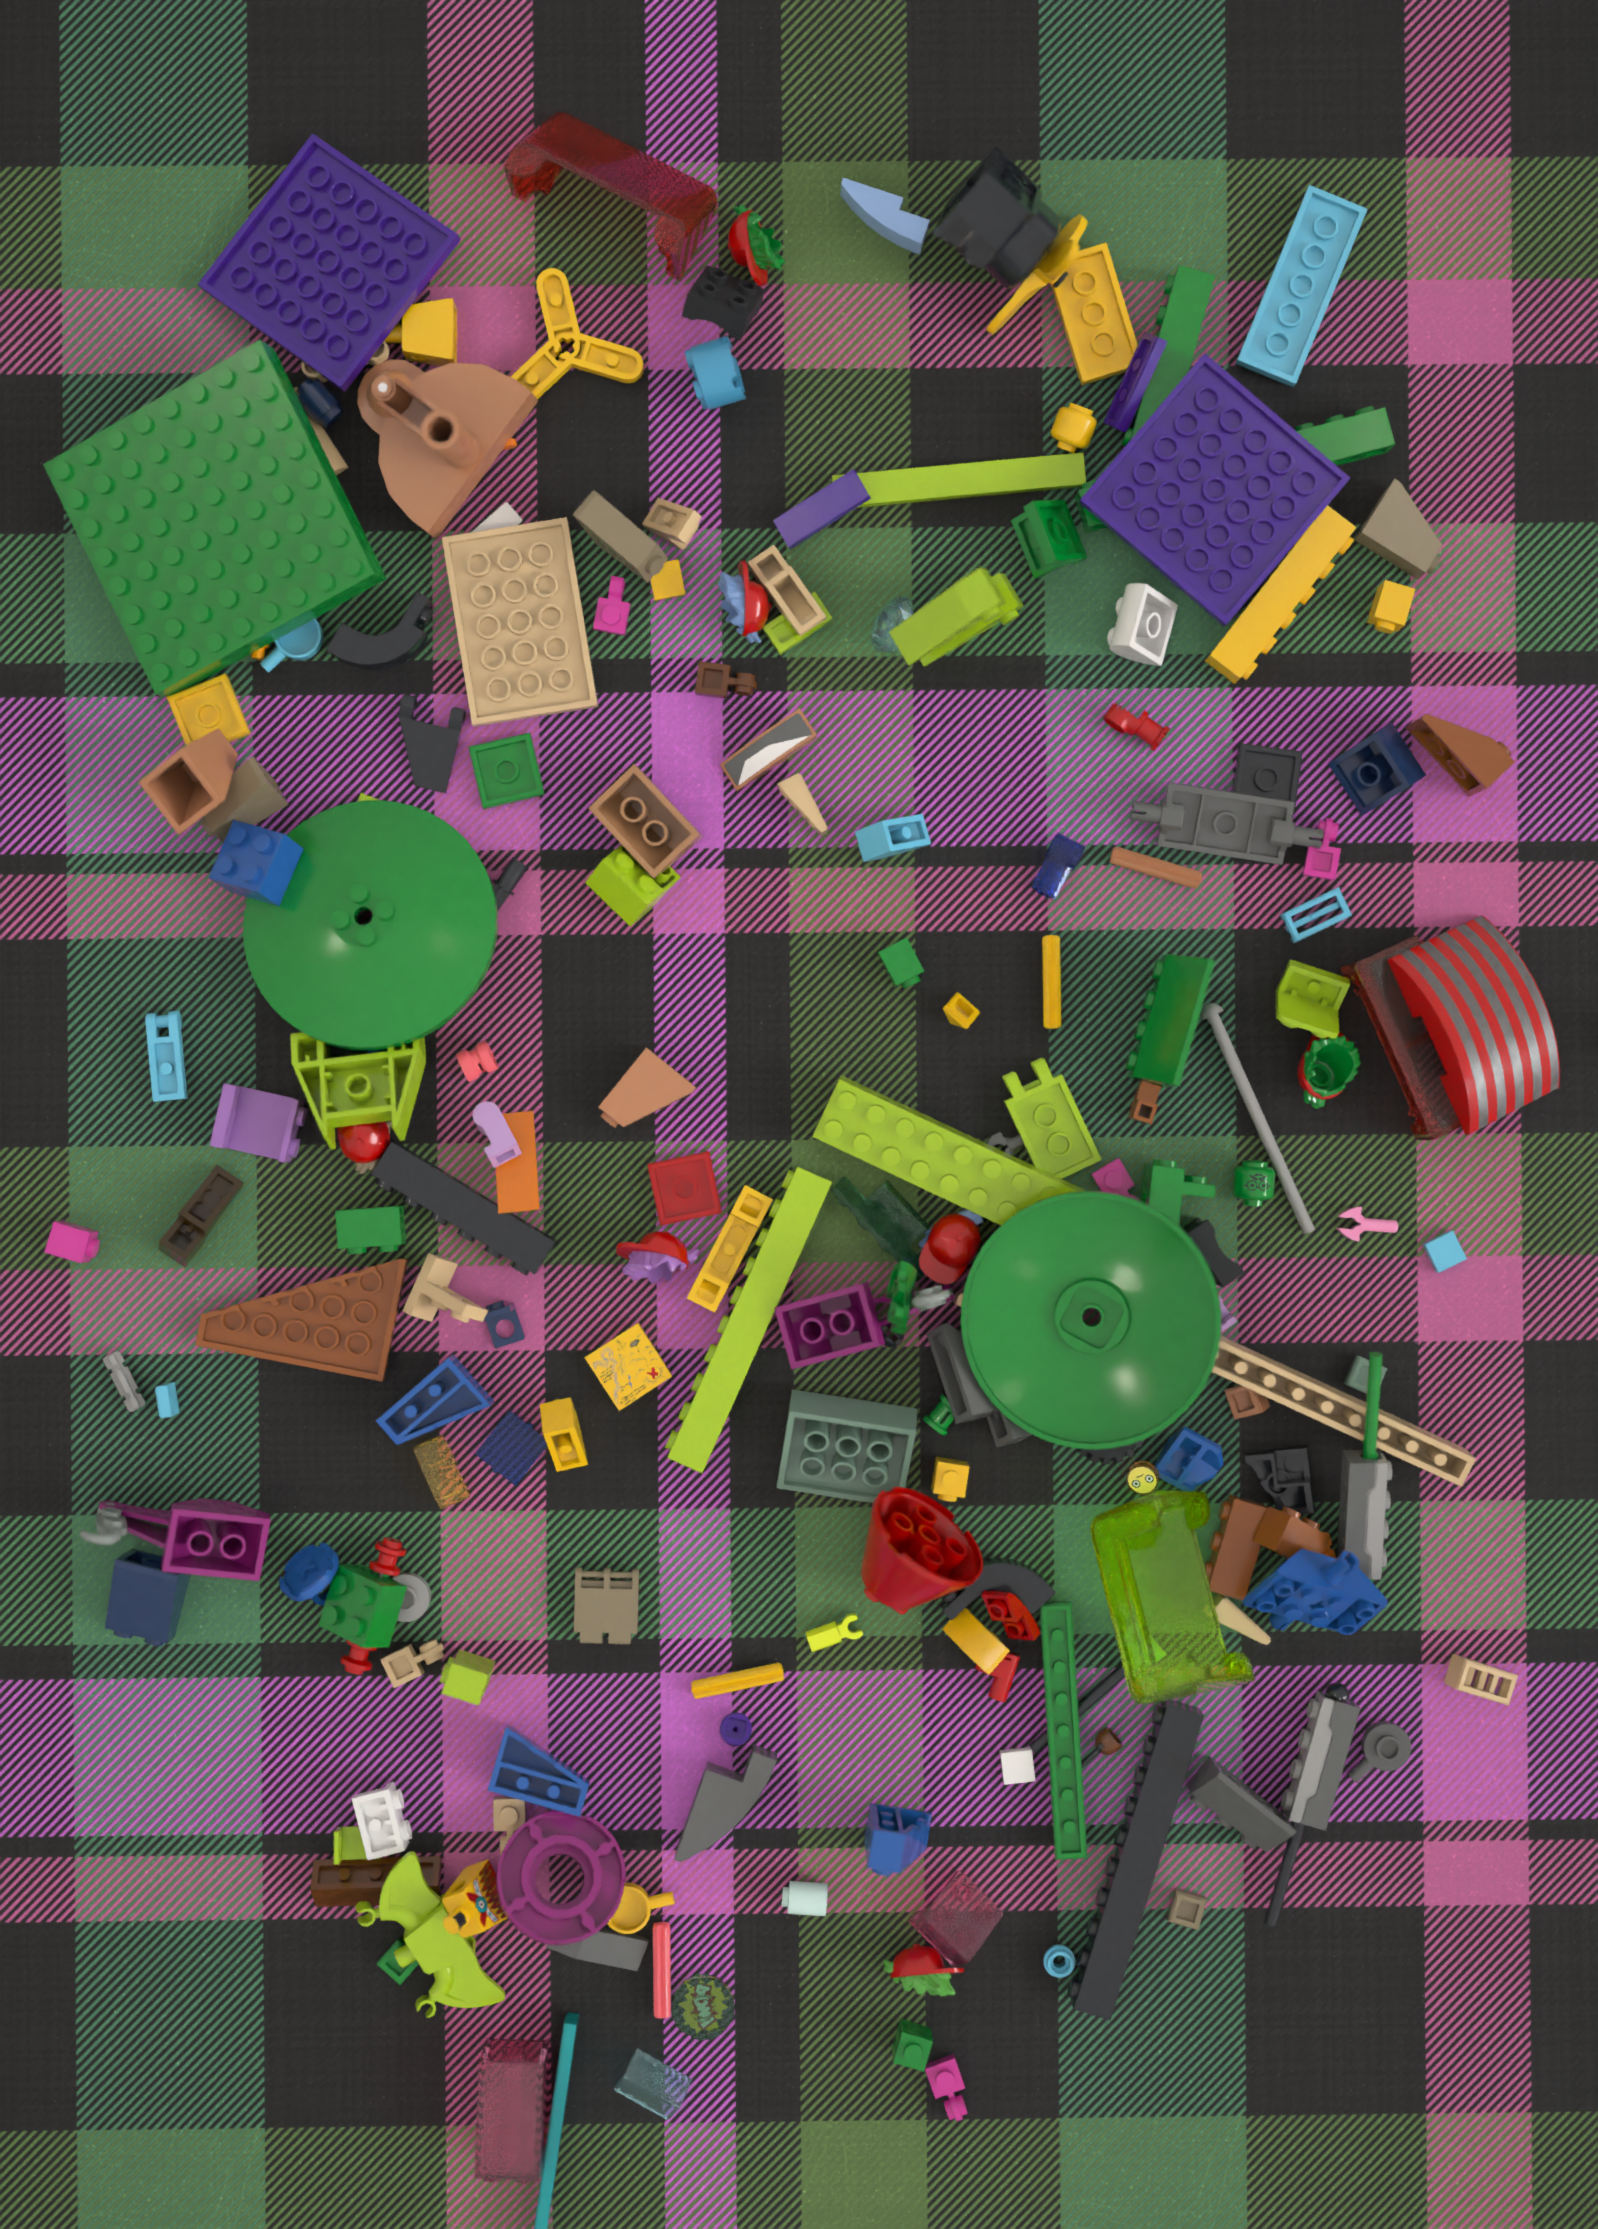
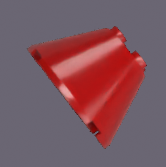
M893 1487L887 1492L882 1490L874 1499L861 1566V1578L866 1586L864 1594L873 1602L880 1601L894 1609L897 1613L906 1614L909 1609L972 1585L979 1578L983 1570V1558L979 1546L969 1530L963 1533L952 1521L955 1515L931 1497L910 1488Z

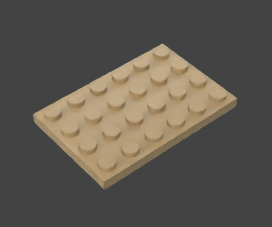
M567 517L442 537L472 726L477 727L598 707Z

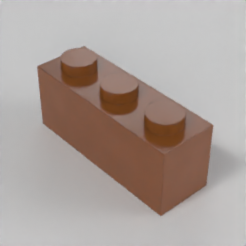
M1229 1494L1227 1501L1222 1502L1218 1518L1221 1519L1218 1532H1213L1209 1545L1212 1554L1209 1562H1204L1200 1579L1203 1580L1202 1585L1208 1591L1242 1601L1246 1597L1261 1547L1260 1544L1253 1540L1267 1512L1268 1506Z

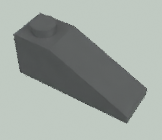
M606 1924L600 1931L586 1940L571 1945H547L546 1948L574 1959L638 1971L649 1939L633 1933H618Z

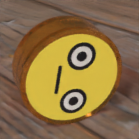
M1139 1461L1130 1467L1126 1480L1133 1492L1147 1495L1157 1488L1160 1475L1153 1464Z

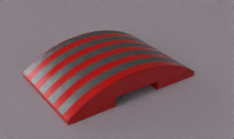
M1483 915L1387 959L1412 1017L1422 1016L1446 1070V1074L1440 1076V1079L1465 1135H1469L1559 1088L1560 1064L1557 1041L1543 997L1534 978L1517 951L1506 937Z

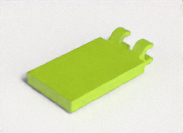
M1041 1057L1030 1063L1038 1079L1022 1086L1014 1071L1002 1076L1012 1096L1004 1100V1103L1036 1168L1062 1179L1102 1160L1063 1075L1058 1074L1053 1077L1044 1058L1042 1059Z

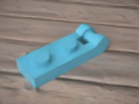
M169 1011L168 1015L159 1016L157 1013H147L145 1023L153 1102L188 1099L180 1011ZM168 1027L169 1036L160 1037V1028Z

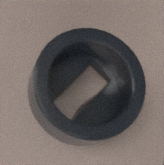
M892 1323L881 1326L885 1346L896 1347L901 1344L904 1333L902 1335L894 1333L899 1338L894 1342L884 1333L887 1328H891Z

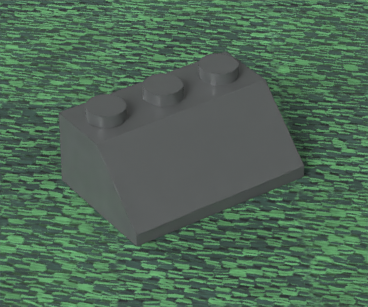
M1208 1756L1186 1784L1192 1794L1190 1799L1203 1810L1209 1807L1217 1813L1214 1818L1228 1830L1233 1826L1242 1833L1239 1836L1240 1839L1254 1850L1259 1846L1262 1850L1268 1852L1296 1833L1294 1827L1280 1810L1211 1756Z

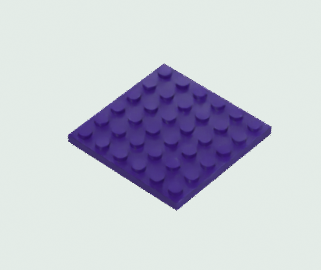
M312 133L200 280L198 286L345 392L460 242V238L454 231Z
M1204 353L1090 487L1079 503L1225 627L1349 481L1350 477Z

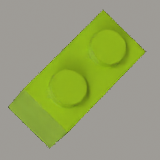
M460 1649L455 1658L449 1657L448 1662L444 1666L439 1681L445 1684L442 1694L479 1706L487 1690L496 1661Z

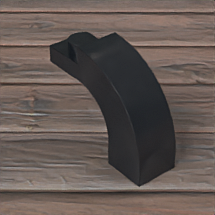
M417 592L400 623L393 630L382 635L371 636L362 634L341 623L326 651L341 662L359 669L383 670L400 665L413 657L428 640V636L419 628L421 625L426 626L433 614V609H431L433 604L428 597Z
M1008 1558L983 1559V1570L979 1578L972 1585L943 1596L942 1600L944 1602L941 1604V1608L944 1614L950 1620H953L983 1591L998 1590L1012 1593L1034 1614L1056 1592L1046 1579L1032 1567Z

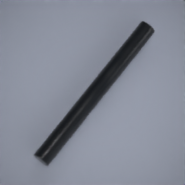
M1125 1662L1121 1663L1078 1701L1079 1717L1132 1672ZM1047 1729L1029 1744L1036 1754L1048 1745Z

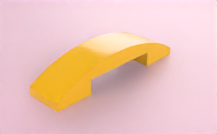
M746 1185L744 1186L687 1299L714 1313L716 1312L773 1199Z

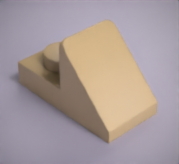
M658 498L642 525L677 548L684 550L698 529V523L702 516L693 509Z

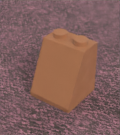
M218 728L182 747L140 780L139 784L177 834L180 835L226 799L238 753Z

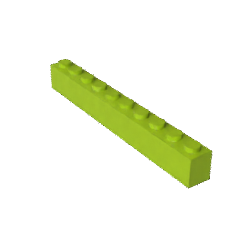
M798 1166L795 1172L788 1170L781 1186L787 1190L782 1201L778 1199L774 1201L768 1215L774 1219L769 1230L762 1228L755 1244L761 1247L756 1259L750 1256L742 1274L748 1276L743 1288L737 1285L729 1303L735 1305L730 1317L724 1314L717 1332L722 1334L717 1345L711 1343L704 1361L708 1362L709 1365L705 1374L698 1372L691 1390L695 1391L696 1394L692 1403L685 1401L678 1417V1419L683 1421L679 1432L672 1430L665 1448L670 1450L667 1458L703 1473L832 1181Z

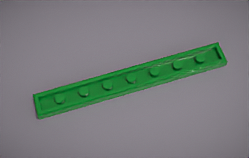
M1071 1601L1045 1602L1039 1608L1054 1855L1056 1860L1087 1858L1072 1603Z

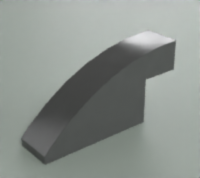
M946 1323L927 1333L956 1424L987 1417L996 1447L1017 1443L1033 1435L1007 1418L982 1390L967 1359L960 1331Z
M753 1744L743 1774L707 1762L677 1845L674 1860L682 1862L707 1849L725 1836L744 1818L768 1783L777 1762V1752Z

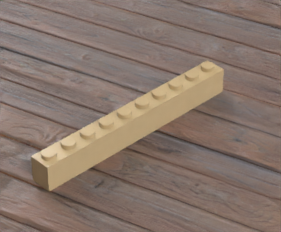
M1220 1337L1218 1354L1212 1370L1213 1373L1364 1442L1366 1402L1228 1338ZM1379 1409L1376 1448L1462 1487L1476 1460L1469 1451Z

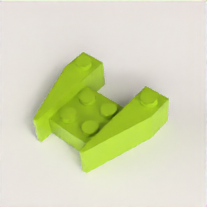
M979 568L944 591L889 633L909 666L920 659L925 667L1000 622L1002 625L1010 623L1019 616L1017 611L1023 608L1024 605L1005 574L997 573L991 577L987 569Z
M302 1032L290 1034L292 1065L320 1131L330 1149H336V1127L392 1121V1128L399 1141L405 1140L426 1065L425 1037L408 1044L387 1048L388 1051L331 1058L330 1045L315 1040Z

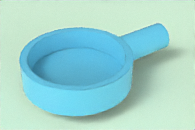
M313 619L275 640L277 647L260 665L269 673L286 656L294 660H306L313 657L320 650L323 643V630L319 622Z

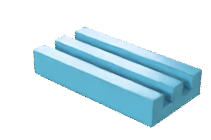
M1339 887L1280 914L1293 943L1352 916ZM1335 896L1337 902L1295 922L1292 921L1291 916ZM1339 907L1341 908L1343 913L1298 934L1297 927Z

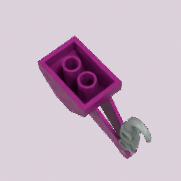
M865 1282L775 1307L791 1370L884 1345L885 1341L881 1326L890 1322H887V1317L878 1319L875 1305L891 1302L892 1299L886 1297L873 1299L869 1283ZM951 1284L938 1285L913 1292V1307L910 1308L909 1315L946 1304V1301L955 1299Z
M205 1498L172 1503L171 1511L131 1506L114 1501H100L95 1524L97 1532L101 1534H93L81 1530L80 1536L91 1543L111 1545L120 1540L121 1536L126 1535V1532H129L164 1548L161 1562L162 1572L260 1581L271 1518L268 1513L233 1501ZM142 1520L168 1525V1528L166 1529Z

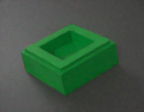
M400 1937L377 1962V1965L399 1985L419 1965L417 1961L404 1968L398 1964L394 1951L406 1944Z

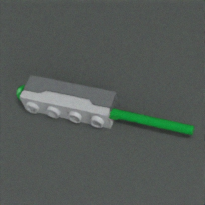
M1371 1352L1369 1356L1363 1450H1342L1336 1557L1338 1558L1343 1551H1348V1554L1353 1552L1359 1560L1360 1570L1371 1582L1381 1579L1382 1567L1387 1565V1554L1385 1548H1383V1541L1389 1535L1385 1510L1390 1509L1391 1501L1390 1493L1387 1490V1480L1392 1479L1391 1462L1386 1460L1380 1449H1376L1383 1356L1380 1352Z

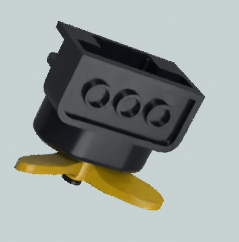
M997 146L946 203L933 233L938 238L941 237L949 245H955L957 251L972 267L984 268L1007 289L1015 287L1026 277L1013 297L988 325L986 330L991 335L996 333L1041 288L1049 283L1057 288L1068 275L1066 270L1071 266L1079 253L1078 242L1088 224L1087 219L1082 214H1079L1067 223L1059 233L1061 219L1041 200L1042 193L1040 189Z

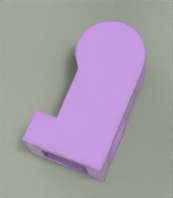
M487 1101L478 1104L473 1110V1120L478 1130L486 1135L491 1143L484 1150L492 1166L495 1168L521 1155L522 1152L498 1106Z

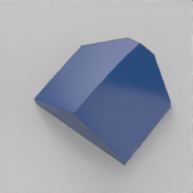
M1183 1426L1168 1438L1152 1472L1160 1479L1187 1493H1191L1195 1490V1487L1214 1478L1223 1466L1222 1447Z

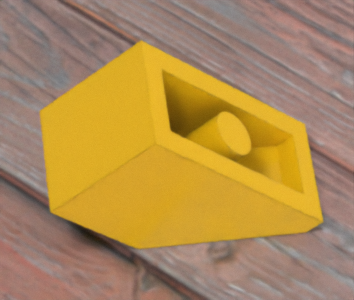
M571 1397L540 1404L543 1435L557 1472L588 1465L579 1421Z

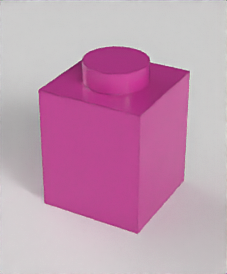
M63 1220L55 1221L52 1225L45 1253L78 1263L90 1262L91 1258H95L99 1250L100 1240L97 1239L99 1231Z

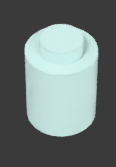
M789 1881V1887H783L782 1907H788L787 1914L826 1916L828 1883Z

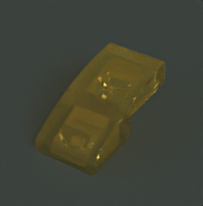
M443 1435L414 1447L421 1470L440 1509L470 1497L469 1489L456 1466V1459Z

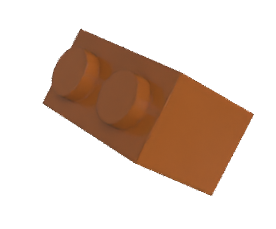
M1269 1506L1253 1541L1289 1560L1300 1549L1323 1554L1330 1536L1319 1531L1320 1524L1305 1517L1299 1520L1301 1514L1288 1507L1283 1506L1282 1511Z

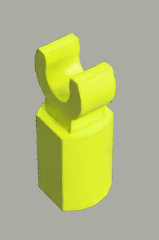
M850 1613L840 1623L834 1621L806 1631L811 1651L814 1652L840 1643L842 1638L845 1637L849 1639L860 1638L863 1635L862 1629L851 1631L848 1628V1624L851 1621L858 1619L857 1614Z

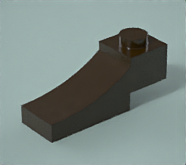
M216 1165L178 1213L177 1220L159 1241V1250L186 1267L204 1244L205 1239L225 1209L243 1187V1182Z

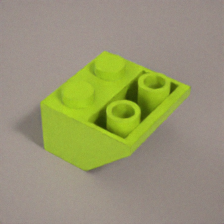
M621 845L599 863L585 883L631 927L648 913L679 881L681 876L670 866L656 878H653L627 849Z

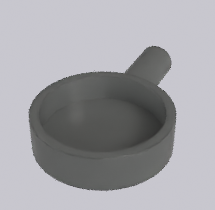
M1379 1721L1370 1725L1364 1732L1361 1740L1364 1758L1347 1774L1357 1783L1373 1767L1382 1771L1399 1769L1407 1762L1411 1753L1409 1736L1399 1725L1390 1721Z

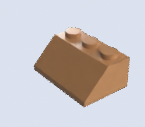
M635 764L588 808L653 878H656L678 861L703 837Z

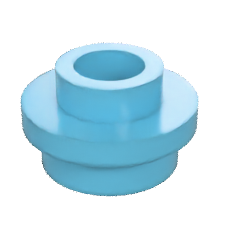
M1051 1946L1044 1954V1967L1053 1977H1066L1075 1967L1074 1954L1067 1946ZM1056 1956H1063L1065 1958L1064 1962L1059 1965L1055 1964L1053 1960Z

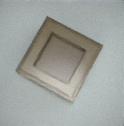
M1175 1888L1167 1914L1168 1922L1199 1930L1207 1902L1206 1897Z

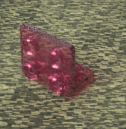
M959 1870L954 1873L928 1909L914 1912L908 1922L952 1966L971 1961L1002 1918L1003 1912L963 1871Z

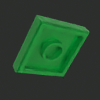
M531 733L468 747L484 810L545 796Z

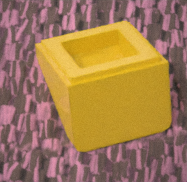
M678 559L666 561L661 571L651 578L655 601L686 595Z

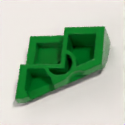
M899 1261L892 1267L885 1295L886 1298L892 1299L887 1317V1322L892 1323L890 1331L901 1335L907 1329L917 1275L916 1268L905 1261Z

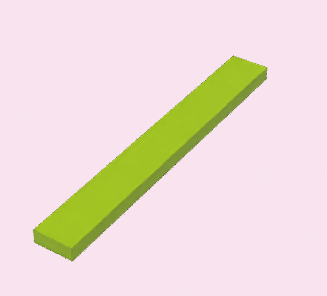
M1084 453L857 473L871 499L858 507L1081 487L1082 484L1086 483ZM832 475V482L843 475Z

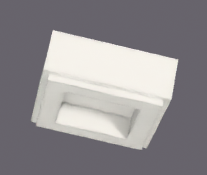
M1030 1747L1000 1750L1004 1785L1036 1781L1033 1754Z

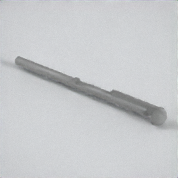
M1209 1003L1201 1009L1200 1019H1207L1210 1022L1214 1036L1303 1234L1310 1233L1315 1230V1227L1218 1013L1222 1012L1223 1008L1218 1004Z

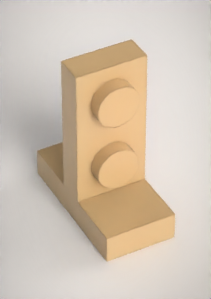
M428 1253L402 1311L410 1316L432 1322L438 1308L444 1311L450 1309L452 1310L450 1316L468 1323L469 1319L483 1322L488 1310L448 1288L458 1265L457 1263Z

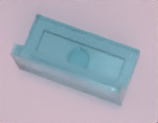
M636 2049L632 2054L624 2075L616 2083L614 2090L669 2120L680 2109L692 2079L643 2051Z

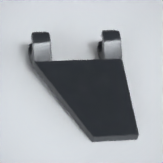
M403 695L400 702L399 720L414 785L446 793L460 734L466 718V711L453 707L449 716L448 728L412 719L418 701L413 696Z

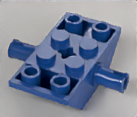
M1300 1549L1243 1599L1244 1606L1255 1608L1261 1612L1271 1613L1269 1616L1270 1623L1277 1630L1280 1628V1631H1283L1294 1620L1312 1624L1315 1627L1334 1630L1343 1635H1352L1388 1605L1384 1595L1360 1570L1359 1560L1353 1552L1348 1554V1551H1343L1338 1558H1333L1305 1549Z

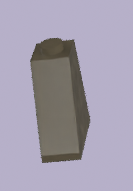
M1394 479L1386 487L1354 540L1414 578L1419 579L1426 572L1431 574L1441 560L1437 554L1443 545L1401 482Z
M594 490L573 513V516L596 545L647 583L654 575L661 571L668 559L656 542Z
M252 756L232 774L226 799L206 814L200 822L210 837L215 835L224 843L233 820L255 825L289 804L275 779Z

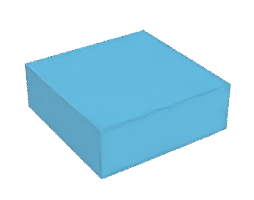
M1452 1230L1422 1244L1437 1273L1467 1259Z
M175 1382L157 1386L155 1392L159 1417L167 1418L178 1414L179 1407Z

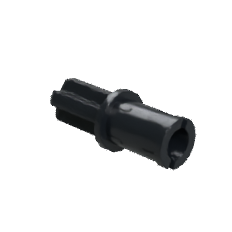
M514 857L511 858L510 863L499 878L492 881L494 882L493 889L497 902V911H499L509 895L513 896L515 894L512 891L525 872L529 870L528 867Z

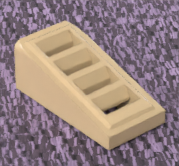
M797 773L778 783L777 788L812 828L821 836L827 834L828 827L802 775Z
M1217 1593L1203 1609L1211 1619L1261 1644L1268 1645L1271 1642L1268 1634L1225 1595Z
M1453 1654L1444 1683L1456 1690L1509 1706L1518 1675ZM1477 1669L1478 1671H1477V1674H1476V1677H1475L1473 1686H1471V1682H1472V1679H1473L1475 1670ZM1490 1673L1486 1689L1483 1690L1487 1675ZM1499 1676L1503 1677L1498 1694H1494Z

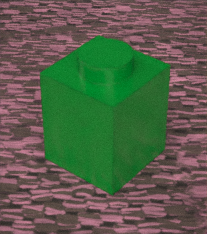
M907 937L878 952L877 955L894 987L902 985L906 989L921 981L918 975L922 974L924 969Z
M900 2019L892 2046L893 2063L924 2072L933 2044L931 2027Z

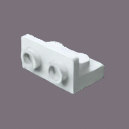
M394 1781L387 1783L384 1788L354 1795L352 1802L367 1861L405 1851L409 1840L412 1839V1830L409 1821H404L401 1810L404 1808V1798L401 1790H396Z

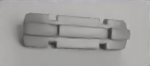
M115 1351L105 1356L103 1362L107 1370L111 1369L112 1373L110 1376L120 1396H125L126 1400L123 1402L127 1410L133 1412L143 1407L146 1402L142 1394L137 1393L136 1390L139 1388L128 1366L124 1367L123 1362L125 1360L121 1352Z

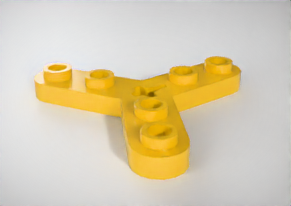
M548 268L542 271L537 278L536 284L549 341L524 363L511 378L532 392L537 399L572 367L623 383H633L641 378L644 371L641 355L634 349L580 333L565 274L555 268ZM565 341L569 344L573 341L574 352L570 354L566 351L559 356V360H556L555 358L562 351L561 342Z

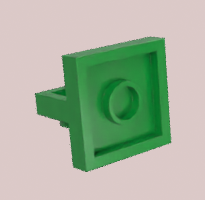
M1065 500L1032 501L1023 506L1024 513L1011 520L1034 579L1041 578L1065 564H1078L1088 558Z

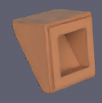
M1239 1384L1224 1390L1234 1420L1263 1413L1270 1407L1267 1397Z

